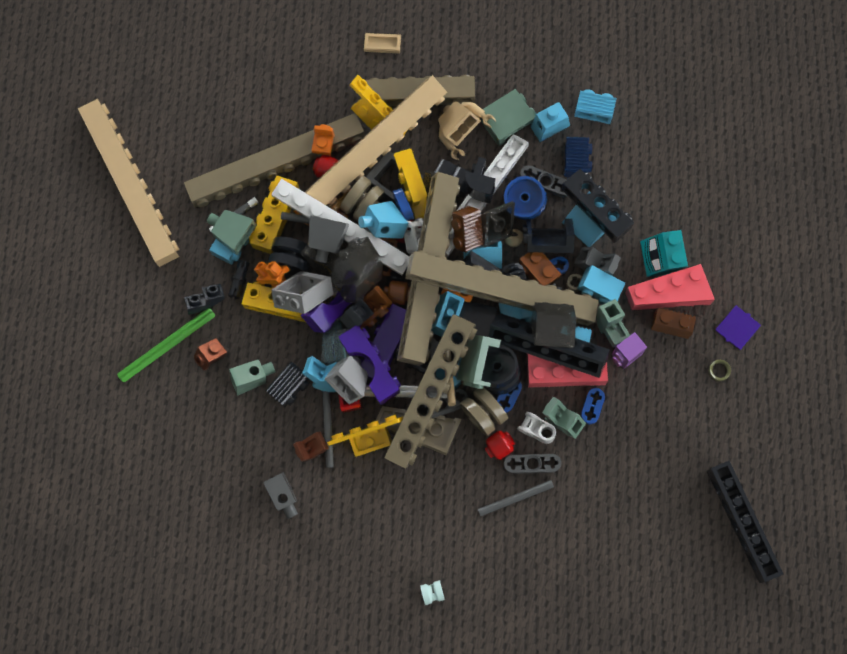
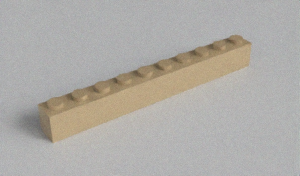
M433 75L428 77L305 193L330 207L337 200L336 196L340 192L344 194L351 187L349 184L354 179L358 181L364 175L363 171L367 167L372 168L378 162L377 158L381 154L383 156L392 149L390 146L394 142L398 143L405 137L404 132L408 129L410 131L418 125L417 120L422 117L424 119L432 112L430 108L434 104L438 106L445 100L443 96L447 91Z
M96 99L78 108L155 263L160 267L178 258L177 251L180 249L175 240L171 241L169 235L172 233L167 224L163 226L161 220L164 218L159 209L155 210L153 205L156 202L151 193L147 194L145 189L148 186L144 179H140L137 175L140 171L135 163H131L130 159L133 157L128 148L124 149L122 144L125 141L120 133H116L115 129L117 126L114 120L108 118L107 114L110 112L105 103L101 104Z

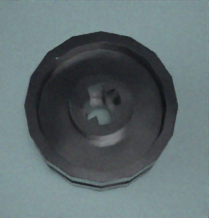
M275 237L273 239L271 249L274 253L269 255L267 265L271 261H275L279 266H287L290 270L285 274L295 275L300 271H309L310 265L307 261L312 259L313 248H310L307 243L293 238Z
M500 345L499 348L489 346L481 380L489 382L491 385L490 387H483L492 394H508L515 390L520 383L522 377L520 364L513 350L507 346Z

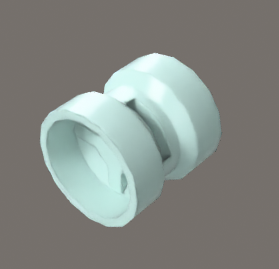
M440 580L435 581L432 585H420L425 605L431 604L435 600H445Z

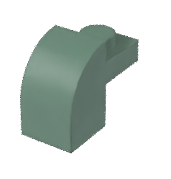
M616 299L599 306L596 313V323L601 334L605 333L612 347H616L630 336L622 323L625 314Z
M552 397L542 412L546 416L544 419L548 423L574 439L577 438L586 424L579 414L567 409L555 397Z

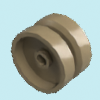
M362 176L348 192L339 209L347 215L355 210L353 219L358 222L360 216H365L369 205L379 203L385 191L375 186L368 192L371 187V181Z
M484 387L483 389L477 388L473 392L475 401L467 397L459 405L472 424L485 436H489L495 430L494 423L501 425L508 419V415L498 401Z

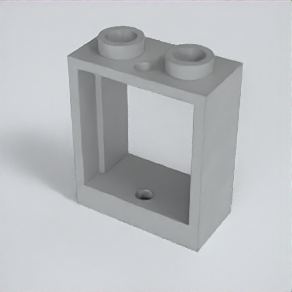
M304 271L298 272L271 290L275 308L302 314L307 313L333 295L331 277Z

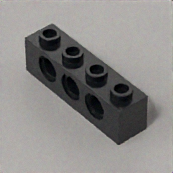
M579 169L563 183L562 191L616 243L632 228L634 224L630 214L623 212L619 208L616 200L610 199L606 195V191L602 186H597L592 181L593 179L589 173ZM588 189L590 193L584 194L581 190ZM600 202L603 204V207H596L594 203ZM613 215L617 220L611 221L608 219V216Z

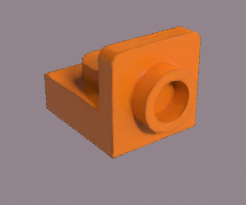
M324 124L320 126L315 125L312 153L331 156L335 136L333 128Z

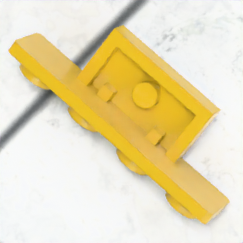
M359 75L350 83L353 90L361 97L351 109L372 130L393 109Z
M412 149L394 153V159L399 170V181L404 185L406 190L404 194L408 202H410L415 219H424L428 195Z
M395 414L386 417V422L379 424L377 420L368 423V428L362 430L360 426L349 430L350 434L343 435V432L331 436L332 440L328 441L327 444L330 446L349 439L355 457L390 446L392 440L387 426L401 422L403 416L397 418Z

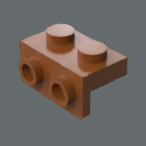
M528 252L519 259L518 263L523 266L525 275L530 280L538 281L540 285H550L561 276V273L543 252Z
M376 286L363 298L374 314L360 328L363 329L366 326L371 328L378 322L376 319L378 316L382 318L389 312L388 307L393 302L379 286Z

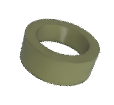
M715 360L709 366V375L715 381H724L731 374V366L725 360ZM715 364H722L726 367L727 374L725 377L719 378L713 374L712 369Z

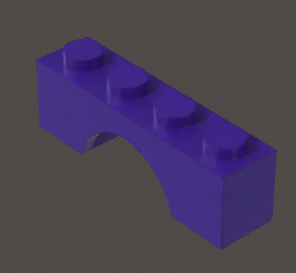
M348 262L336 275L339 288L333 301L328 304L321 302L307 313L301 314V317L314 332L325 333L330 330L332 323L343 315L345 308L352 304L358 293L367 287L371 277L359 262Z
M356 325L338 336L349 356L367 358L374 365L375 375L369 387L380 405L400 394V382L396 376L392 378L388 371L391 369L385 360L381 361L378 355L381 353L375 344L371 345L368 341L370 336L365 328L361 329Z

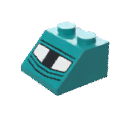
M681 230L662 232L640 241L646 277L667 275L688 267Z

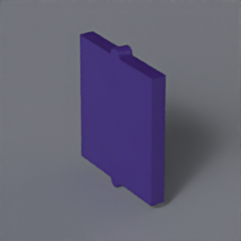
M736 305L715 331L723 336L726 342H730L741 350L761 325L750 317V313H745Z

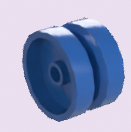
M521 176L515 178L507 185L504 192V203L509 212L516 218L532 220L540 216L545 210L547 195L538 180L529 176ZM525 195H528V200L523 201L522 197L525 198Z

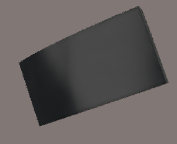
M221 284L202 287L203 293L184 297L188 315L206 310L224 300L225 296Z

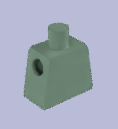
M224 210L220 217L211 213L207 219V223L213 226L211 230L213 236L236 255L239 254L256 227L253 219L228 210Z
M254 360L229 369L230 380L237 396L265 384L266 376L275 373L272 362L261 366L259 360Z

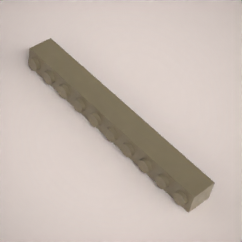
M355 113L327 124L333 128L335 135L331 152L342 151L350 144L356 145L365 137L364 130ZM314 130L184 182L194 207H205L210 201L224 199L227 194L232 192L239 193L249 185L256 186L260 181L273 179L281 172H291L296 166L310 164L313 159L322 155L312 153L311 151L315 135Z
M437 172L431 177L418 250L426 251L431 256H445L446 250L449 248L450 239L448 237L449 232L453 228L451 225L452 212L456 211L457 203H455V198L460 190V185H458L459 178ZM412 280L397 361L417 366L427 362L430 354L428 345L433 338L432 324H434L437 316L435 307L440 300V294H438L439 287Z
M423 250L414 251L409 257L406 279L586 326L594 323L596 320L599 300L593 299L591 295L574 294V291L568 289L559 290L554 285H540L538 281H525L516 275L506 276L498 270H484L482 266L465 265L466 263L460 260L450 261L441 255L431 256Z

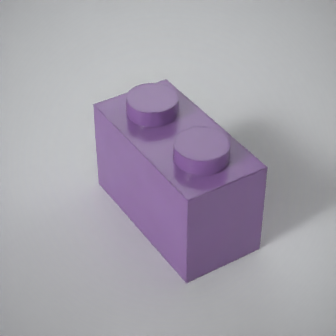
M634 332L615 347L612 353V360L618 367L622 366L625 369L642 356L647 346Z

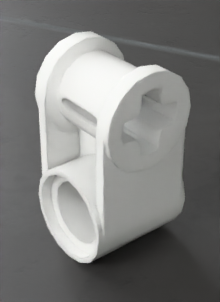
M417 218L413 222L407 221L408 226L404 234L406 251L409 255L418 250L422 227L418 228V226H422L423 218Z
M526 412L522 425L518 426L517 429L542 443L549 444L553 442L556 436L555 427L535 414ZM548 429L552 432V436L545 438L541 432Z

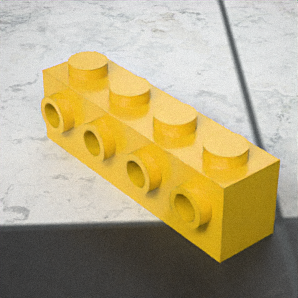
M277 175L275 180L270 183V193L268 198L265 197L263 201V211L257 216L255 231L249 236L252 248L269 254L274 253L271 249L273 239L281 237L287 220L281 219V213H290L292 209L272 197L271 194L281 179L300 189L298 182Z
M258 282L253 284L247 283L242 300V305L245 309L305 322L301 317L302 313L274 307L271 291L273 287H266L265 284H259Z

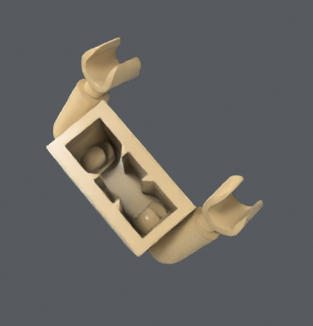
M455 101L452 105L444 107V113L438 119L440 124L439 139L448 150H451V157L459 160L457 153L459 152L462 156H465L463 150L457 149L455 145L458 146L480 123V118L483 119V123L489 128L491 126L487 123L488 120L493 119L496 122V119L491 114L486 115L485 111L473 102H463L460 104Z

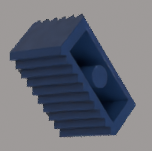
M566 137L564 177H571L579 169L587 173L592 171V161H589V155H592V144H589V138Z

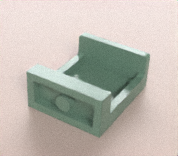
M514 89L483 109L486 115L491 114L496 119V122L493 119L488 120L487 123L491 128L483 123L482 118L480 120L496 144L501 146L505 143V139L530 123L532 125L536 112L526 104L524 95L522 93L519 94Z
M475 335L473 340L469 339L466 345L469 349L464 359L461 358L457 380L464 381L463 385L478 389H483V386L490 387L491 383L481 380L488 346L499 348L501 340Z

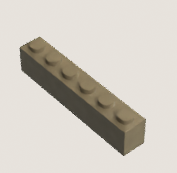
M445 75L435 77L447 91L443 96L445 100L439 105L453 104L455 101L460 104L463 102L475 103L474 76L461 75L460 77ZM425 76L424 78L406 77L404 79H397L395 77L388 79L370 78L365 81L374 92L379 94L380 98L388 106H398L430 76Z

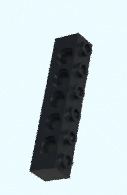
M499 312L490 325L488 335L490 338L501 340V345L600 378L610 351V349Z
M730 460L707 470L706 472L758 582L764 583L783 575L782 569Z

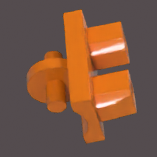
M271 261L268 265L265 262H259L254 269L259 275L256 281L259 284H271L273 288L286 281L284 274L290 270L287 266H279L275 261Z

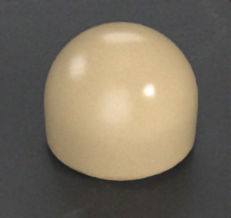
M508 229L505 231L504 241L508 246L517 247L522 243L523 233L520 230ZM511 232H516L518 236L514 237L510 236L509 234Z

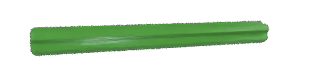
M211 308L204 310L117 374L118 378L122 382L129 380L213 319L215 313Z

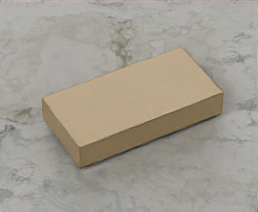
M365 33L364 52L400 53L401 35Z

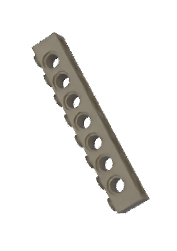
M455 314L452 315L384 457L385 459L405 469L409 464H414L417 458L415 454L417 447H422L426 439L423 435L426 429L430 430L435 420L432 416L442 406L443 401L440 399L443 393L447 394L451 387V383H449L451 376H456L460 365L457 364L460 358L464 359L469 349L466 345L469 339L473 340L477 333V329H475L476 324ZM457 332L463 336V341L460 344H456L453 341V335ZM448 350L454 353V360L452 362L445 360L444 354ZM439 368L446 372L443 380L436 377V371ZM430 386L437 389L436 397L428 395L427 390ZM421 404L428 407L429 412L427 415H422L419 412ZM412 422L419 424L420 431L418 433H414L411 430ZM404 440L411 443V449L408 451L402 447Z

